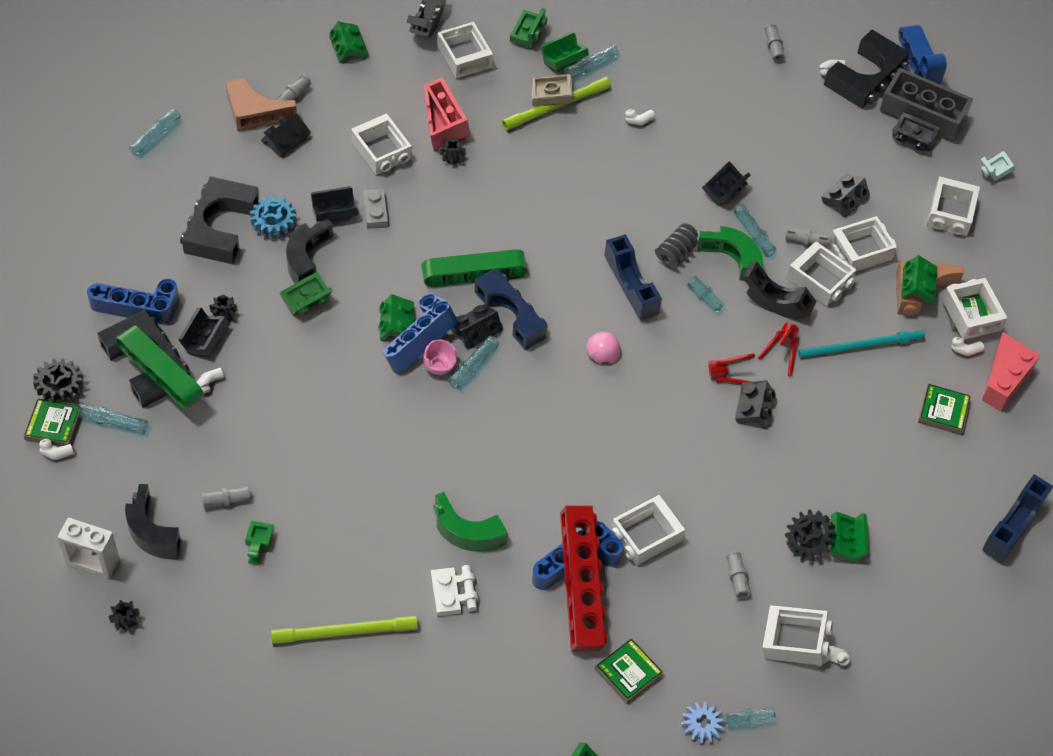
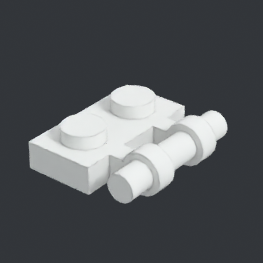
M470 565L462 566V574L455 576L454 567L431 570L437 617L461 614L460 605H467L468 611L477 610L476 602L478 601V595L474 591L473 583L475 582V576L471 572ZM457 586H464L465 593L458 595Z

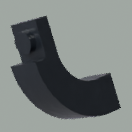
M422 0L415 16H408L407 23L411 24L409 32L430 37L438 26L446 0Z
M329 219L316 223L311 228L304 223L290 236L286 247L288 273L294 283L317 272L316 265L307 255L316 246L333 238V224Z
M758 261L750 262L742 277L749 286L748 296L762 308L787 318H806L810 316L817 302L807 287L786 288L772 281Z
M139 484L137 492L133 493L132 504H125V515L131 537L142 550L150 555L178 560L181 544L179 527L159 526L147 518L151 498L148 484Z

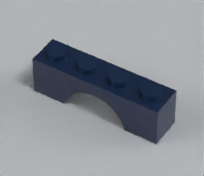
M624 234L606 240L604 256L639 320L659 314L662 298L653 282L648 284L643 279L637 266L635 250L627 235Z
M495 268L475 279L474 292L485 305L503 306L515 314L517 319L513 323L512 336L524 350L546 339L548 325L545 319L536 314L533 306L522 298L517 288H513L505 274H501Z
M1033 474L1009 512L991 532L982 550L1002 563L1046 502L1053 489V485Z

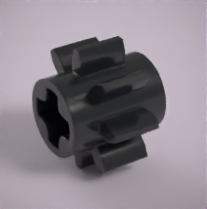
M454 138L443 141V147H440V155H443V161L450 164L462 162V156H465V148L462 147V141L459 142Z
M224 294L217 298L214 297V304L209 305L213 316H225L227 320L234 319L233 312H238L237 304H234V298H229Z
M120 600L115 607H110L113 614L109 616L110 623H115L117 631L120 628L129 631L133 625H138L136 617L140 615L139 608H134L133 601L127 603Z

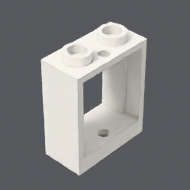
M474 22L438 32L437 47L456 79L492 68L493 53ZM471 40L477 53L456 59L449 47Z
M387 114L351 129V143L375 175L387 172L391 168L405 164L412 159V146ZM387 134L397 147V150L376 158L366 143Z
M939 176L926 226L967 236L972 225L980 187ZM940 197L969 204L967 218L937 211Z
M877 216L833 230L829 241L836 255L855 268L856 272L893 260L897 249L895 240L891 239L885 225L880 222ZM871 234L881 250L858 257L849 241Z
M814 242L790 265L787 279L800 288L807 287L812 296L827 307L832 301L836 302L845 289L849 290L853 286L856 269L818 242ZM815 262L841 279L831 290H828L805 273Z
M986 278L972 279L965 283L952 284L946 287L942 301L964 340L1003 330L1007 316ZM979 294L990 315L969 320L958 298Z
M660 495L614 518L611 526V531L623 543L625 556L629 560L632 559L636 566L682 542L685 533L684 527ZM653 515L668 536L639 550L624 529Z
M68 517L57 537L66 565L110 579L120 561L113 532Z
M770 605L763 642L765 659L823 665L824 656L828 657L829 655L827 636L832 635L833 621H829L828 611ZM781 623L820 627L817 650L777 646Z

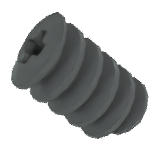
M682 223L674 233L655 249L657 258L667 266L675 268L683 260V257H686L688 252H691L693 247L698 245L696 229L688 223Z

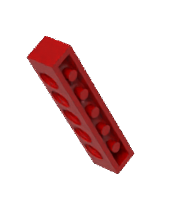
M565 506L560 512L571 652L599 651L607 643L608 636L607 630L603 628L605 607L601 605L603 583L599 581L601 560L597 558V550L599 549V537L595 535L597 514L593 512V506ZM576 528H581L585 536L579 535ZM578 551L585 552L587 559L581 558L578 555ZM580 573L585 574L589 582L582 581ZM582 597H587L591 602V606L585 605L582 602ZM584 620L592 623V630L585 627Z

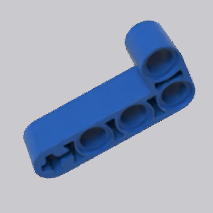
M921 25L900 27L898 30L899 41L902 48L910 52L908 61L913 73L941 84L947 67L945 55L943 53L933 54Z
M168 278L162 279L158 283L154 294L101 283L92 284L87 289L89 304L93 311L128 318L146 310L150 317L154 316L158 324H166L171 321L179 302L177 284L174 280Z
M427 294L419 300V306L423 315L386 346L383 351V355L394 372H401L407 369L425 352L427 345L434 340H439L457 324V317L448 301L435 294Z
M597 521L595 534L601 536L599 537L597 558L606 566H616L621 561L623 543L604 523ZM582 529L577 532L579 535L585 536ZM562 544L534 565L532 583L537 589L546 590L565 577L564 563L556 562L558 560L564 561ZM579 550L578 555L583 559H587L585 552ZM609 550H612V551H615L616 553H613V554H612V553H609L608 551H609Z

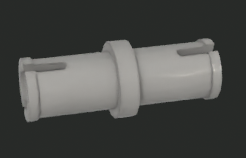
M769 24L765 27L768 38L767 45L771 49L773 61L781 62L785 59L782 49L783 41L779 37L776 24Z
M301 75L292 85H288L286 91L275 100H297L300 94L311 85L310 79L305 75Z
M788 226L785 240L804 242V245L818 242L822 246L827 247L829 234L813 232L808 228L802 230Z
M248 486L229 490L222 488V491L201 493L203 508L223 504L226 507L230 503L250 501Z
M737 551L729 552L726 555L730 568L729 578L733 581L736 597L745 599L751 595L747 582L748 572L743 566L741 553Z

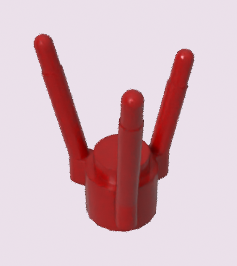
M785 323L759 354L758 359H762L778 339L780 345L792 344L787 373L788 376H791L796 348L799 342V338H797L799 328L793 323Z
M755 354L708 361L710 378H716V382L741 385L745 382H752L724 377V375L728 374L729 363L753 358Z

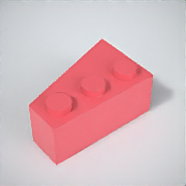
M443 77L424 85L433 150L435 151L443 147V141L452 138L459 140L471 135L468 120Z
M1002 332L995 349L982 400L1001 412L1034 370L1040 355Z

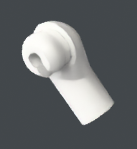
M828 60L820 64V75L826 76L827 71L837 61L845 65V60Z
M632 109L625 112V120L629 124L641 126L656 117L653 110H648L641 115H636V111Z
M955 337L952 340L951 347L954 352L964 356H971L984 351V345L981 341L967 345L961 337Z
M221 368L205 372L197 380L203 393L210 391L209 383L224 378Z
M49 439L41 440L39 443L41 454L52 460L74 455L71 444L56 447L52 445Z
M829 646L828 657L824 656L823 664L831 661L845 666L850 662V656L844 649Z

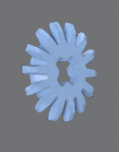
M695 702L696 710L688 706L686 710L690 714H682V717L686 718L687 721L681 722V726H688L684 731L685 735L691 732L693 735L690 739L694 741L696 737H699V743L703 744L704 738H707L708 742L712 743L711 736L713 735L719 739L720 735L717 731L724 732L725 728L719 725L725 724V719L717 718L722 715V712L713 713L716 706L713 705L710 709H707V702H703V708H700L699 704ZM702 716L706 717V721L710 722V724H706L705 728H702L701 724L696 721L700 720Z

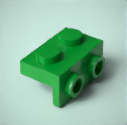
M541 8L539 14L523 10L510 35V42L532 48L534 42L540 38L541 28H545L547 24L546 9Z
M337 21L330 30L329 38L338 62L343 63L348 55L365 59L368 51L358 25Z
M574 32L541 45L544 64L555 70L564 69L566 65L579 62L582 58L589 55L588 48L577 43Z
M920 255L908 260L903 266L901 297L906 299L913 294L928 304L935 301L938 266Z
M316 272L282 290L279 294L293 316L297 313L300 315L307 313L312 309L310 306L315 303L321 305L327 302L333 290L331 287L327 288L319 273Z
M391 294L385 301L381 302L379 306L380 322L378 325L380 340L384 341L390 335L398 337L414 323L413 301Z
M837 511L831 514V522L835 525L833 530L837 534V537L831 538L835 542V545L831 546L832 556L851 563H856L867 556L869 553L867 514L861 513L855 518Z

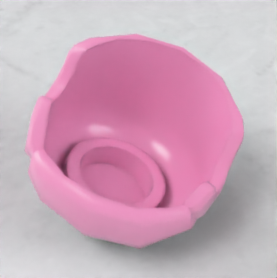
M608 332L596 333L587 342L586 350L588 356L598 364L603 362L614 364L620 358V344L617 338Z
M442 339L432 341L427 345L424 352L425 368L432 374H449L455 368L457 362L456 348L449 341Z

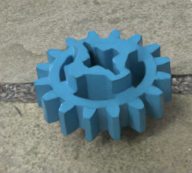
M266 196V201L259 199V205L253 204V210L250 211L251 225L254 226L256 232L261 230L262 236L269 233V238H272L273 234L281 237V232L288 234V228H294L296 209L292 207L291 201L286 203L284 197L278 200L277 196L270 200L269 196Z

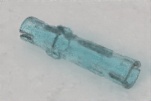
M611 45L586 59L581 58L578 60V63L564 69L565 75L571 74V78H574L582 73L587 74L590 72V69L619 56V51L615 45Z
M171 108L162 118L156 119L155 124L129 146L130 151L135 156H139L159 136L169 131L170 127L181 118L180 113L176 109Z
M744 204L737 205L733 212L750 233L752 240L761 248L766 257L775 254L777 248L768 238L766 230L759 226Z
M489 335L466 361H462L459 364V369L448 379L449 384L453 388L459 389L468 377H472L475 374V370L499 345L497 339Z
M81 403L80 408L82 409H78V417L94 420L100 425L105 423L140 432L141 434L146 432L144 428L148 426V420L109 411L107 407L103 406L98 408Z

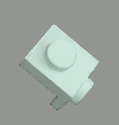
M1004 151L988 161L985 157L981 159L983 164L981 167L982 172L986 177L990 176L994 182L1015 170L1014 164Z

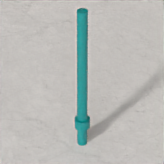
M924 330L914 332L900 331L895 335L798 350L799 358H806L894 343L899 345L907 344L912 340L925 339Z

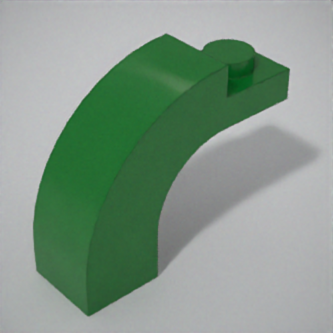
M720 226L719 232L699 231L697 251L721 252L731 256L738 264L739 280L745 281L742 277L750 262L758 261L763 268V257L759 247L745 233L726 226Z
M444 491L435 495L433 509L437 516V529L448 542L461 549L475 552L490 551L507 545L508 532L498 514L482 521H468L461 518L454 511Z

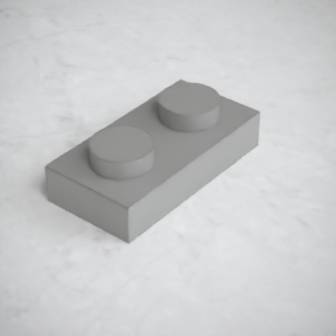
M384 189L363 190L367 228L388 227Z

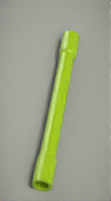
M604 77L590 83L588 86L573 91V102L611 88L609 79ZM573 102L539 105L525 112L517 113L502 120L503 128L506 131L511 130L527 121Z
M415 615L378 621L298 629L271 630L272 645L293 643L300 640L418 630L417 617Z

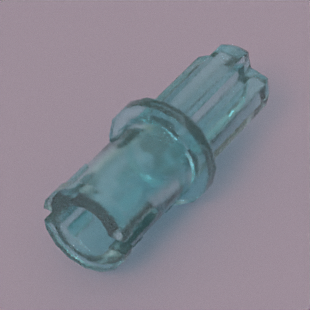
M697 276L692 277L688 281L687 287L697 294L700 301L704 300L715 312H719L723 308L724 303L712 293L713 289L707 287Z
M747 708L746 711L725 713L728 729L741 726H749L751 728L754 724L769 723L776 720L773 708L757 710Z

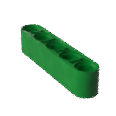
M519 249L430 258L424 260L421 264L424 284L428 287L475 283V279L495 268L501 274H505L508 279L523 277L528 272L524 252Z
M133 325L115 338L119 348L183 409H187L204 396L199 384L136 325Z

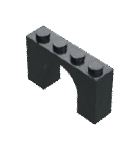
M873 29L861 39L857 53L874 63L880 69V72L871 75L861 74L837 61L827 71L824 86L861 109L867 104H871L876 95L886 89L887 84L893 80L899 68L906 70L910 63L908 61L909 51Z
M210 176L207 184H204L202 187L200 200H196L193 216L190 215L188 218L187 230L181 234L180 244L183 245L184 254L233 265L240 249L238 235L214 230L206 222L212 215L222 211H233L250 215V211L253 210V204L258 205V187Z
M146 310L97 333L100 346L111 361L125 354L117 345L115 338L133 325H136L188 375L191 374L187 363L180 361L177 349L169 345L166 333L164 331L160 332L154 316L150 317ZM145 372L129 379L131 392L142 408L168 395Z

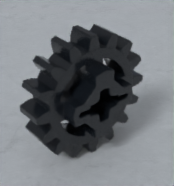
M63 358L60 362L52 359V364L44 362V368L38 367V373L33 374V384L37 395H43V400L45 401L52 398V403H55L57 399L64 402L65 397L73 399V393L79 394V388L83 387V373L80 371L79 365L74 366L73 361L65 363Z
M811 509L808 510L807 515L799 512L800 518L792 517L791 519L794 524L786 526L790 531L785 533V537L788 540L786 544L789 548H792L791 551L794 555L799 554V557L803 560L806 555L810 561H813L814 555L821 559L822 552L830 553L828 546L835 545V542L831 539L837 537L836 532L833 530L835 525L833 522H830V518L827 515L823 516L819 510L815 515ZM821 525H823L825 528V534H823L821 531ZM797 536L800 538V545L797 543Z

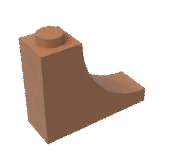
M245 78L225 82L227 97L237 131L276 124L286 115L292 117L297 113L294 100L279 101L263 97L248 85Z
M900 260L896 271L897 314L919 316L923 300L913 294L906 299L901 297L903 266L907 261ZM933 263L938 266L936 289L952 284H960L964 274V266Z

